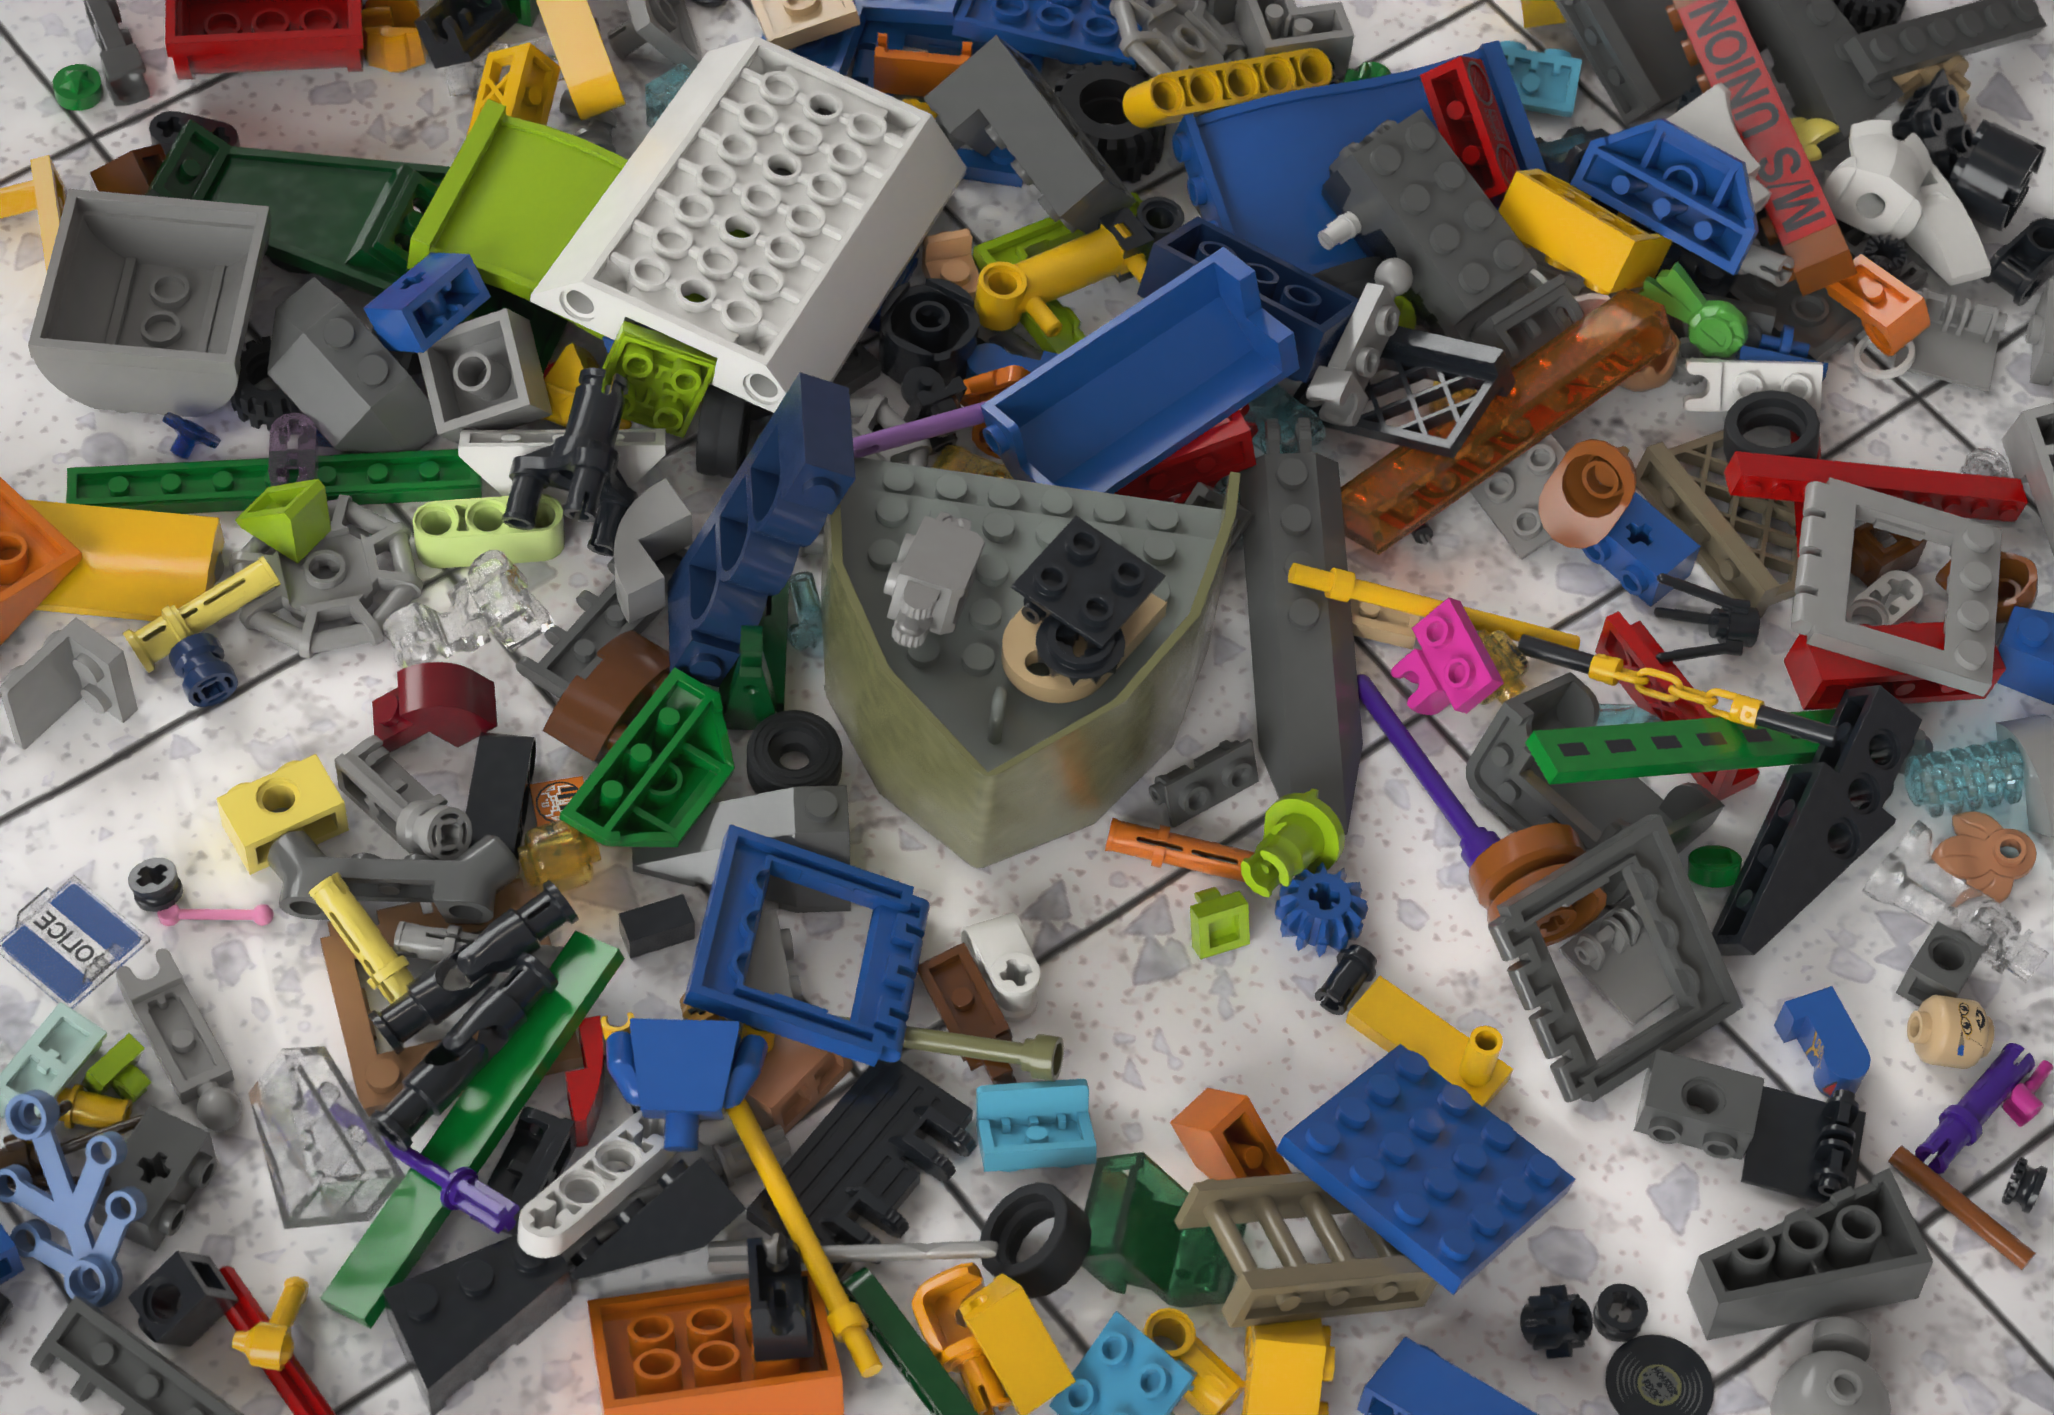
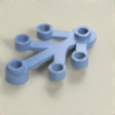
M30 1090L13 1097L9 1101L5 1110V1120L9 1130L16 1137L33 1141L51 1195L32 1184L31 1175L25 1167L13 1164L0 1169V1201L4 1203L14 1202L64 1231L71 1250L52 1241L49 1227L39 1219H30L15 1226L10 1234V1238L15 1243L19 1256L24 1258L33 1257L63 1274L64 1286L71 1299L74 1296L83 1297L96 1307L101 1308L112 1303L121 1292L123 1276L116 1258L130 1223L144 1216L147 1209V1201L142 1191L133 1186H127L111 1193L105 1203L108 1217L95 1243L89 1221L110 1168L119 1165L126 1158L127 1144L124 1138L114 1131H107L92 1137L86 1145L87 1160L75 1187L55 1131V1126L60 1116L59 1104L53 1096L43 1090ZM35 1105L38 1107L40 1111L41 1120L38 1119L35 1114ZM102 1142L109 1145L111 1149L110 1159L106 1158L102 1152ZM8 1175L15 1181V1192L7 1185ZM122 1197L126 1198L131 1205L130 1214H127L121 1206ZM27 1230L33 1233L35 1237V1247L27 1241ZM93 1270L99 1277L100 1285L94 1280Z

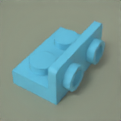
M1500 42L1524 110L1571 118L1574 111L1582 59L1572 58L1571 53L1560 49H1547L1542 53L1526 50V46L1519 42Z

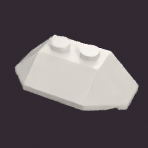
M666 428L618 431L614 447L620 454L617 468L628 487L632 488L666 455ZM461 430L458 456L502 496H509L513 482L509 478L513 458L527 455L554 444L556 438L564 436L565 430ZM548 487L543 489L542 494L552 496L561 504H566L569 491Z

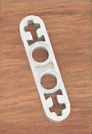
M641 1110L633 1114L527 1203L520 1211L517 1241L520 1248L527 1254L540 1258L554 1257L563 1253L670 1161L676 1152L664 1149L665 1119L644 1118ZM642 1137L646 1138V1140L643 1141V1147L641 1149ZM610 1161H622L631 1166L632 1169L626 1172H612L607 1170L603 1164ZM582 1191L592 1194L596 1199L589 1203H576L571 1201L567 1195L572 1192Z

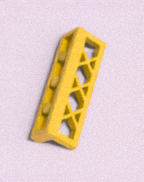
M530 42L488 53L467 136L488 99L505 105V112L508 116L547 126L561 70L560 66ZM511 65L510 71L499 82L502 67Z

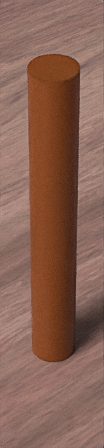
M1901 1145L1888 1160L1889 1164L2021 1270L2036 1255L2031 1248L1904 1146Z

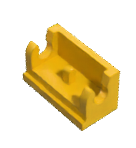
M1001 1273L995 1277L992 1283L966 1299L959 1306L964 1316L963 1320L968 1328L971 1329L1019 1415H1028L1076 1382L1024 1289L1005 1274Z

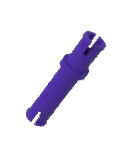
M2016 1043L2006 1044L1998 1057L1956 1105H1949L1940 1114L1939 1125L1916 1148L1915 1156L1924 1162L1930 1154L1937 1152V1155L1927 1166L1937 1174L1944 1173L1965 1145H1973L1983 1133L1982 1125L1990 1118L2025 1075L2032 1071L2035 1066V1060L2029 1052L2020 1063L2013 1064L2025 1048Z

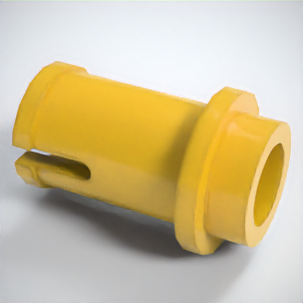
M76 1083L73 1088L65 1087L57 1098L58 1104L64 1100H69L72 1103V1109L58 1120L63 1121L65 1128L68 1129L74 1128L76 1124L101 1129L131 1118L132 1100L126 1098L123 1100L84 1091L82 1084Z

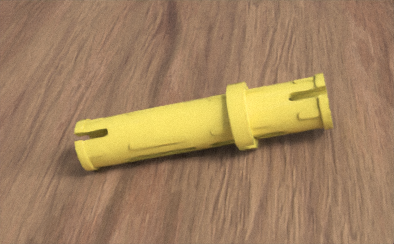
M339 872L327 877L309 891V895L323 910L343 941L360 961L370 977L367 982L373 990L378 988L390 1004L407 993L406 986L414 980V977L407 969L410 963L404 955L398 956L394 949L390 947L381 931L351 893Z

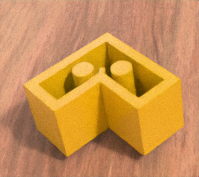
M1321 1318L1247 1326L1243 1351L1246 1379L1241 1415H1328V1402L1320 1401L1322 1381L1332 1382L1334 1375L1335 1347L1330 1346L1331 1326L1322 1325Z

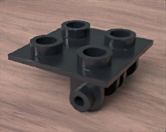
M1939 69L1930 84L1920 86L1915 90L1912 100L1906 104L1900 113L1899 121L1893 124L1892 135L1895 139L1904 141L1911 133H1916L1927 148L1932 163L1951 186L1952 182L1949 181V178L1961 155L1969 157L1974 148L1971 145L1974 133L1972 128L1966 125L1959 108V96L1956 88L1950 85L1944 69Z
M1075 516L1012 584L1011 588L1024 597L1022 614L1030 623L1038 624L1051 615L1102 649L1159 586L1166 575L1078 516Z
M1763 1086L1754 1136L1745 1153L1741 1182L1819 1203L1830 1201L1832 1194L1851 1186L1854 1189L1866 1112L1859 1111L1860 1105L1855 1101V1094L1849 1090H1836L1833 1093V1097L1828 1098L1824 1102Z

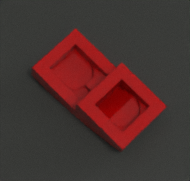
M600 1015L584 1018L578 1027L584 1069L565 1072L567 1100L571 1120L575 1121L577 1147L588 1146L595 1131L603 1102L605 1067Z

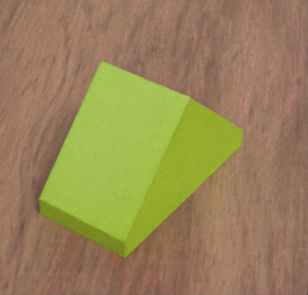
M319 479L268 487L235 521L243 530L298 564L331 531L325 486Z

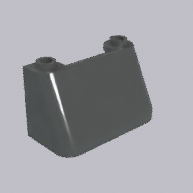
M1569 672L1504 701L1468 759L1465 768L1466 780L1474 794L1516 832L1540 824L1554 822L1567 824L1578 833L1587 852L1645 816L1655 814L1662 816L1675 849L1679 854L1714 823L1725 807L1706 788L1691 782L1674 787L1664 800L1639 778L1549 785L1525 742L1532 732L1536 730L1595 726L1600 716V707L1596 695L1573 673ZM1621 870L1608 877L1610 881L1603 885L1607 894V905L1617 903L1631 894Z

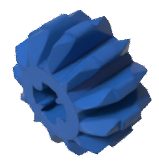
M1322 862L1316 868L1315 874L1305 868L1302 873L1295 875L1288 887L1281 885L1280 899L1276 901L1275 915L1276 919L1281 921L1280 931L1282 937L1297 936L1295 943L1297 951L1302 950L1309 944L1315 946V950L1320 958L1326 952L1327 945L1340 952L1341 949L1347 948L1349 940L1356 941L1361 935L1364 925L1362 920L1366 918L1368 905L1366 900L1360 898L1362 894L1360 882L1345 883L1347 877L1345 868L1338 871L1335 875L1329 874Z

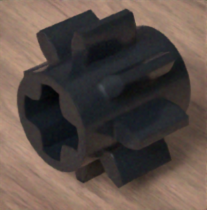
M1566 1285L1540 1287V1295L1528 1297L1529 1303L1522 1309L1520 1325L1525 1340L1532 1345L1534 1350L1545 1349L1547 1359L1573 1357V1348L1585 1346L1584 1341L1590 1337L1592 1332L1593 1319L1588 1304L1580 1298L1579 1294L1568 1295Z

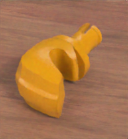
M367 0L365 9L362 10L363 53L368 65L390 73H402L426 64L427 50L414 23L421 16V8L418 1Z
M974 1262L959 1264L929 1278L921 1284L912 1299V1311L928 1348L946 1372L961 1374L979 1415H996L993 1408L998 1407L1000 1412L1004 1411L1011 1405L1010 1399L1006 1396L1002 1383L971 1329L965 1327L964 1316L959 1309V1306L966 1299L983 1289L985 1283L979 1267Z

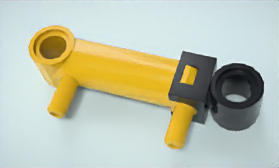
M1166 197L1147 198L1140 203L1136 216L1128 207L1101 217L1096 231L1016 264L1001 261L988 264L983 267L979 274L974 300V308L979 315V323L990 330H1009L1018 324L1022 313L1028 312L1047 337L1058 335L1062 330V323L1046 303L1112 275L1119 283L1133 277L1141 283L1153 244L1184 225V212L1181 206Z

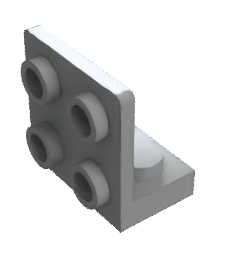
M77 617L62 630L53 632L35 655L24 665H19L8 673L3 684L0 686L1 698L15 744L24 750L81 698L96 712L104 714L107 711L122 723L138 710L124 651Z

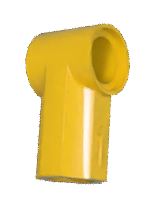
M1164 1308L1155 1311L1149 1316L1142 1332L1152 1341H1154V1337L1158 1336L1171 1339L1178 1349L1164 1351L1176 1361L1180 1359L1197 1372L1192 1382L1195 1385L1192 1391L1187 1390L1183 1398L1201 1415H1222L1244 1391L1245 1381L1196 1336L1194 1324L1188 1315L1177 1309Z

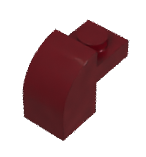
M427 662L403 668L397 671L398 687L372 701L374 735L383 741L380 747L383 746L390 753L428 732L458 748L479 737L481 732H488L498 727L494 682L468 667L454 663Z

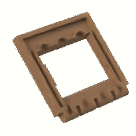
M520 877L513 880L496 894L494 916L488 922L479 924L446 923L434 903H431L433 913L423 915L420 902H410L376 910L379 923L376 926L392 948L394 946L396 929L400 921L447 929L449 925L462 926L463 932L476 933L483 931L488 924L510 908L517 911L538 894L536 889L525 891L522 878ZM327 921L330 936L320 938L322 952L361 1114L368 1119L375 1110L382 1111L403 1089L401 1081L442 1039L406 1047L399 1055L394 1050L378 1054L374 1043L377 1040L374 1023L368 1017L371 1011L365 988L360 986L358 970L354 960L358 959L330 923L331 921ZM549 935L540 941V945L552 946ZM479 1031L472 1036L476 1041ZM576 1031L545 1076L583 1067V1056Z

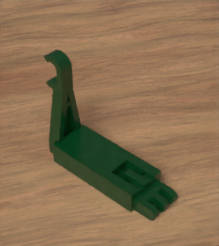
M789 580L779 594L767 597L766 606L758 626L741 625L740 655L719 686L723 706L722 714L727 729L754 730L765 718L785 710ZM767 602H768V616L766 615Z

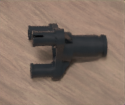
M585 368L581 370L578 382L581 385L576 387L564 436L556 438L552 445L527 455L513 458L509 478L513 482L505 513L502 515V521H504V524L516 529L533 530L543 489L553 487L569 491L563 514L570 519H574L575 513L580 512L579 522H594L591 538L587 544L588 549L603 556L613 557L615 537L621 519L630 505L638 498L637 492L628 487L617 468L620 454L614 449L626 402L624 395L628 394L630 382L622 375L616 373L613 376L612 384L606 385L602 392V382L606 369Z

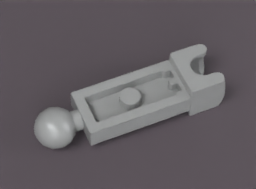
M1400 258L1386 259L1377 267L1374 276L1376 284H1366L1328 367L1318 366L1306 393L1308 400L1323 401L1319 411V418L1323 421L1342 426H1355L1369 400L1364 392L1369 379L1377 372L1383 349L1389 337L1395 333L1398 327L1401 312L1396 306L1394 299L1396 296L1406 293L1413 283L1412 268Z
M164 948L157 950L155 956L160 968L157 975L152 979L141 980L133 974L128 966L119 967L116 972V978L121 993L135 1020L141 1026L182 1105L200 1097L196 1113L199 1121L207 1129L221 1132L232 1128L237 1124L241 1116V1100L231 1089L221 1087L234 1081L232 1068L184 983L183 976L170 952Z

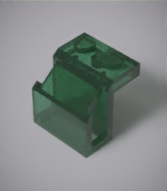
M1144 1152L1097 1158L1084 1209L1092 1228L1090 1249L1082 1264L1085 1270L1110 1291L1125 1294L1127 1284L1150 1289L1168 1305L1180 1308L1224 1304L1232 1291L1235 1273L1211 1227L1178 1229L1174 1220L1189 1192ZM1122 1170H1130L1129 1175L1124 1173ZM1247 1223L1235 1224L1242 1238H1244Z

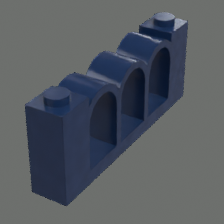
M799 372L667 583L670 673L675 667L701 683L714 687L720 686L740 655L741 625H759L766 606L767 597L779 594L789 580L798 557L799 548L807 547L813 543L825 524L827 515L833 514L855 481L848 387Z

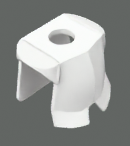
M1867 120L1853 124L1849 137L1851 157L1840 163L1833 172L1824 170L1821 175L1823 182L1822 191L1835 218L1873 237L1876 236L1878 238L1879 235H1884V238H1887V235L1892 236L1891 240L1895 238L1901 240L1913 230L1921 216L1923 195L1920 191V186L1933 165L1929 152L1916 133H1911L1904 141L1895 139L1892 135V122L1890 120Z

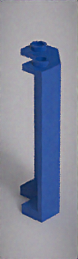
M1222 247L982 404L981 409L986 428L983 429L984 439L991 450L999 455L1014 480L1114 494L1299 370L1294 332L1262 308L1256 271L1228 249Z

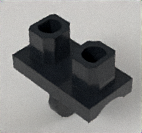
M920 366L908 371L901 383L902 397L909 405L903 420L908 423L962 408L960 401L967 388L961 376L953 378L945 388L943 378L932 368ZM959 430L928 438L932 446L930 455L953 447L958 441L955 432Z

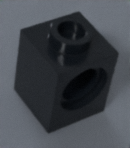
M176 1251L128 1297L140 1316L138 1318V1325L148 1338L159 1344L164 1343L191 1347L239 1301L210 1256ZM181 1296V1305L178 1310V1301Z

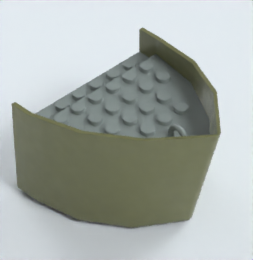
M854 458L856 479L833 514L827 515L824 524L821 612L825 691L832 709L878 793L970 866L977 869L985 868L1095 824L1174 745L1209 649L1236 518L1241 473L1230 472L1223 509H1215L867 458ZM941 511L949 513L955 518H965L972 521L971 531L977 532L985 541L973 573L975 576L973 586L954 631L942 635L929 631L924 643L921 646H917V648L903 647L897 641H893L894 638L891 636L895 620L887 618L892 596L883 593L892 563L893 561L897 562L906 533L916 535L924 516L935 519ZM1075 516H1078L1166 575L1165 579L1152 592V594L1167 602L1166 616L1118 667L1115 674H1112L1093 694L1081 700L1068 703L1043 702L1029 697L1018 690L1010 682L1002 666L1001 654L1004 631L1011 619L1024 606V597L1013 590L1011 586ZM1033 663L1027 667V670L1034 675H1050L1049 668L1045 663Z

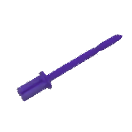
M318 1087L307 1098V1101L442 1187L440 1200L442 1205L449 1210L460 1209L498 1235L503 1229L510 1231L517 1222L513 1217L520 1210L519 1206L479 1181L477 1172L470 1167H460L451 1173L412 1147H409L406 1152L397 1149L374 1129L368 1119Z

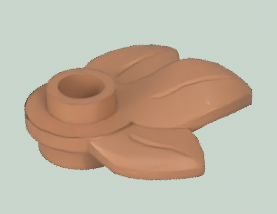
M1968 811L1953 815L1952 826L1957 836L1949 837L1938 845L1929 859V865L1940 872L1966 880L1963 895L1965 909L1981 910L2002 903L2009 897L2014 880L2026 876L2034 867L2037 852L2033 841L2028 835L2019 830L2004 829L1992 816L1985 813ZM2005 846L2013 847L2018 850L2019 856L2007 858L2002 855L2000 849Z

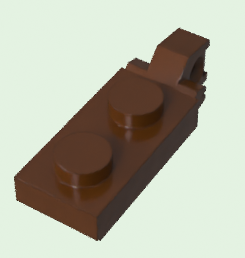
M964 942L919 964L918 976L948 1032L1013 1041L1011 1039L1013 1036L1010 1027ZM961 1056L963 1062H967L971 1071L984 1066L993 1085L1017 1083L1012 1073L1014 1071L1009 1063Z

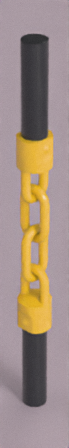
M1526 634L1522 635L1518 644L1517 651L1524 656L1588 674L1589 678L1611 686H1616L1619 680L1634 684L1639 693L1665 702H1674L1681 698L1702 704L1704 709L1712 716L1722 717L1725 720L1754 729L1761 726L1832 748L1835 746L1838 738L1839 727L1765 706L1764 701L1724 689L1713 688L1704 692L1683 686L1679 677L1653 668L1645 667L1638 672L1623 668V659L1617 657H1610L1600 653L1596 655ZM1647 675L1672 682L1674 685H1670L1668 688L1670 694L1644 687L1643 685L1649 683ZM1716 696L1733 700L1730 712L1713 707L1719 702Z

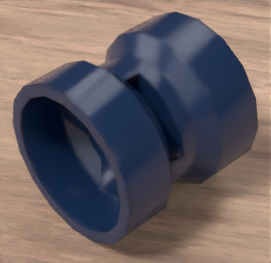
M198 633L184 638L171 649L169 654V661L175 674L184 679L182 686L188 701L197 707H208L221 703L230 697L238 686V679L232 666L223 661L225 656L224 650L218 638L210 633Z

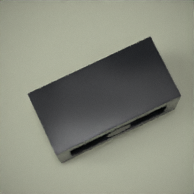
M684 894L618 914L619 932L630 959L695 939V921Z

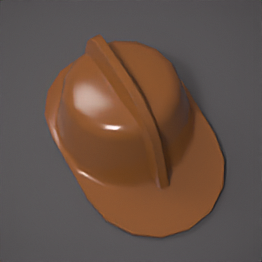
M1588 439L1576 443L1565 454L1545 483L1539 496L1538 514L1543 528L1554 541L1568 548L1584 549L1598 544L1609 534L1631 503L1636 490V469L1628 456L1630 449L1626 446L1617 448L1603 440Z

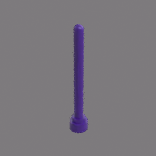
M1358 674L1357 681L1360 701L1461 838L1459 844L1462 849L1461 858L1470 869L1481 853L1501 839L1496 832L1477 826L1367 675Z

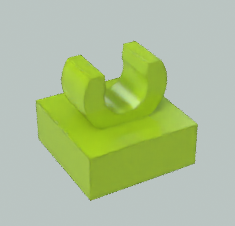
M1216 887L1194 893L1198 903L1190 906L1192 948L1200 960L1250 944L1249 906L1240 890L1221 896Z
M128 1033L87 1070L81 1084L88 1092L102 1095L113 1087L121 1099H130L132 1104H134L147 1092V1087L152 1083L135 1066L139 1062L145 1048Z

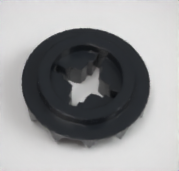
M1051 615L1045 618L1039 626L1035 642L1038 662L1045 663L1048 666L1052 678L1058 675L1066 676L1070 679L1073 686L1080 679H1091L1097 684L1102 675L1106 673L1115 674L1120 660L1124 657L1125 638L1121 628L1102 649L1084 639L1087 642V649L1084 655L1075 657L1073 647L1080 636L1077 632Z

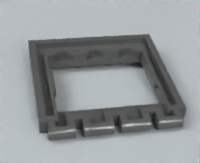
M1649 814L1499 904L1496 907L1500 917L1487 925L1502 961H1511L1518 957L1520 959L1508 967L1507 972L1524 1010L1541 1007L1540 1010L1529 1016L1528 1020L1545 1058L1552 1059L1562 1054V1058L1550 1065V1070L1565 1102H1573L1580 1098L1584 1101L1595 1102L1647 1069L1656 1049L1672 1053L1743 1008L1661 815ZM1621 870L1680 1008L1596 1060L1536 921L1561 906L1568 907L1608 883L1610 881L1608 877Z

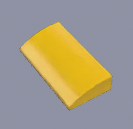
M26 500L82 552V560L35 610L153 621L162 616L161 609L164 607L175 605L178 609L214 587L215 565L219 552L222 555L225 543L218 517Z

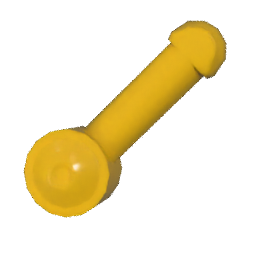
M298 1276L287 1278L284 1282V1290L269 1323L259 1322L250 1331L235 1332L232 1348L245 1353L251 1366L278 1371L283 1370L285 1363L293 1354L294 1341L291 1336V1329L302 1304L306 1302L309 1283Z

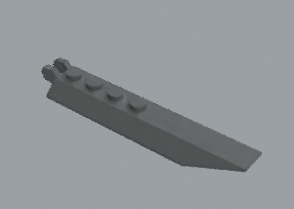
M1309 417L1298 418L1295 424V440L1297 441L1298 453H1280L1281 426L1278 424V419H1266V454L1255 458V466L1238 472L1241 473L1239 484L1240 505L1255 515L1242 537L1258 748L1278 798L1290 793H1305L1312 788L1319 790L1318 799L1326 803L1335 812L1342 824L1344 834L1347 835L1363 746L1351 601L1349 600L1345 603L1326 598L1323 591L1288 582V573L1293 563L1329 572L1332 568L1348 571L1339 463L1316 452H1312Z

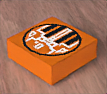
M583 776L530 784V795L539 839L546 838L543 832L547 826L543 825L555 822L556 828L554 832L556 836L580 832L560 820L559 817L565 806L584 784ZM552 831L549 832V833H547V832H545V833H546L547 836H549V835L552 833Z

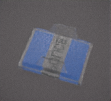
M73 875L56 891L46 887L18 911L16 925L0 938V955L57 1004L61 1001L74 1009L115 973L119 967L123 966L147 945L151 938Z

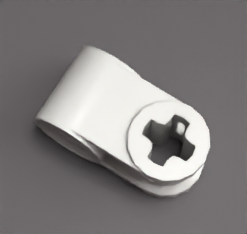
M1013 912L961 928V943L964 942L1005 1020L1008 1022H1020L1031 1017L1036 1011L1038 1003L1036 988L1039 985L1041 971L1028 944L1019 917Z

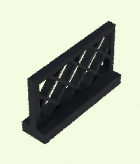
M1398 326L1395 333L1389 337L1383 349L1377 372L1385 369L1398 372L1399 374L1371 384L1369 379L1364 392L1369 398L1368 401H1372L1375 410L1362 414L1355 426L1336 425L1321 420L1319 418V411L1322 404L1316 407L1306 406L1310 401L1307 399L1306 393L1312 379L1306 384L1304 382L1301 383L1284 410L1288 419L1297 420L1298 418L1309 417L1310 424L1454 459L1496 395L1507 397L1515 386L1516 381L1504 349ZM1423 379L1441 382L1415 394L1412 393L1410 388L1411 384ZM1403 387L1405 388L1407 397L1382 407L1379 406L1378 397ZM1467 388L1478 391L1474 397L1456 404L1451 396ZM1444 397L1447 398L1449 407L1421 417L1419 407ZM1413 410L1416 420L1398 427L1386 425L1385 422ZM1453 420L1456 421V425L1447 439L1431 436L1427 433L1430 429Z

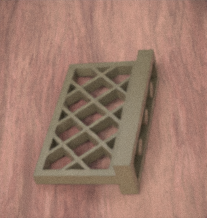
M1724 430L1669 449L1663 442L1648 446L1636 468V487L1654 508L1701 546L1696 560L1722 593L1731 598L1750 600V607L1757 608L1760 618L1763 617L1768 606L1794 597L1796 595L1794 590L1798 562L1794 502L1731 496L1728 487L1707 481L1709 471L1725 476L1724 470L1728 463L1711 457L1712 450L1723 447ZM1680 462L1700 468L1699 478L1689 475ZM1707 496L1729 503L1728 513L1719 511ZM1738 506L1763 514L1761 524L1737 517ZM1771 517L1787 522L1795 531V534L1791 535L1770 528ZM1737 532L1759 539L1757 549L1749 547ZM1767 542L1792 550L1791 560L1767 553ZM1767 568L1787 574L1788 581L1780 585Z

